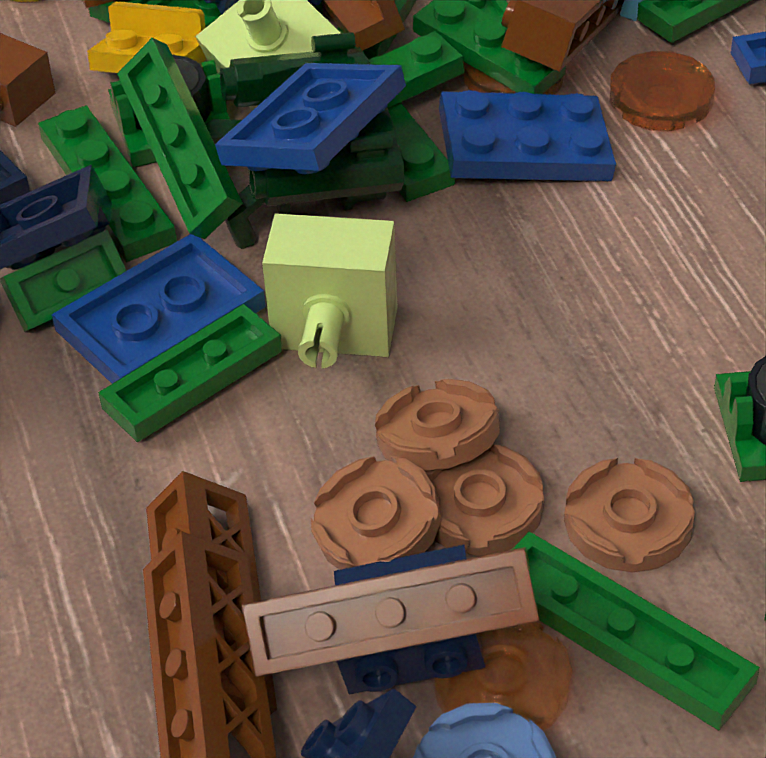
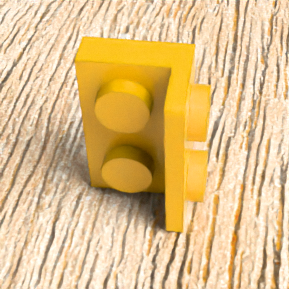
M116 1L108 7L111 32H108L105 35L106 38L87 51L90 70L118 73L151 38L167 44L172 55L188 57L201 65V62H204L207 58L195 36L206 28L204 12L201 9Z

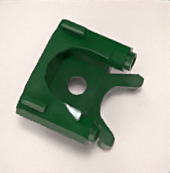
M353 32L312 36V52L231 59L229 67L220 68L221 93L224 101H233L237 108L258 106L305 63L370 64V61L360 47H355L356 42ZM388 108L377 114L359 132L357 138L348 142L330 160L329 165L319 172L299 174L293 169L276 168L263 171L249 170V185L239 193L243 204L225 220L236 246L244 249L256 242V234L248 217L264 203L266 206L276 205L279 214H290L291 203L341 198L344 210L353 209L356 202L385 199L387 192L401 191L404 184V163L400 146L397 143L396 130ZM212 119L205 125L214 144H216L242 120Z

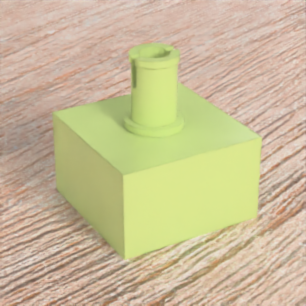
M239 0L195 37L207 60L215 61L218 74L220 73V68L230 66L231 59L312 52V36L340 34V32L307 0ZM249 106V107H250L252 110H254L257 106Z
M275 213L262 265L269 325L281 334L282 349L298 350L299 358L305 364L316 368L319 352H323L322 368L332 366L337 360L338 353L389 357L398 308L394 221Z

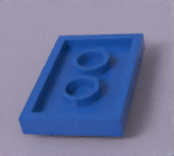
M305 63L215 144L221 165L247 167L251 171H263L270 168L293 169L299 174H312L323 170L329 165L330 160L348 142L357 138L359 132L377 114L387 108V104L406 87L401 65Z
M473 90L462 92L441 91L439 114L451 178L612 181L616 162L598 96L578 93L552 95L528 92L480 93Z
M189 234L53 313L52 318L55 331L113 384L242 304H245L254 313H257L266 307L262 288L203 239Z

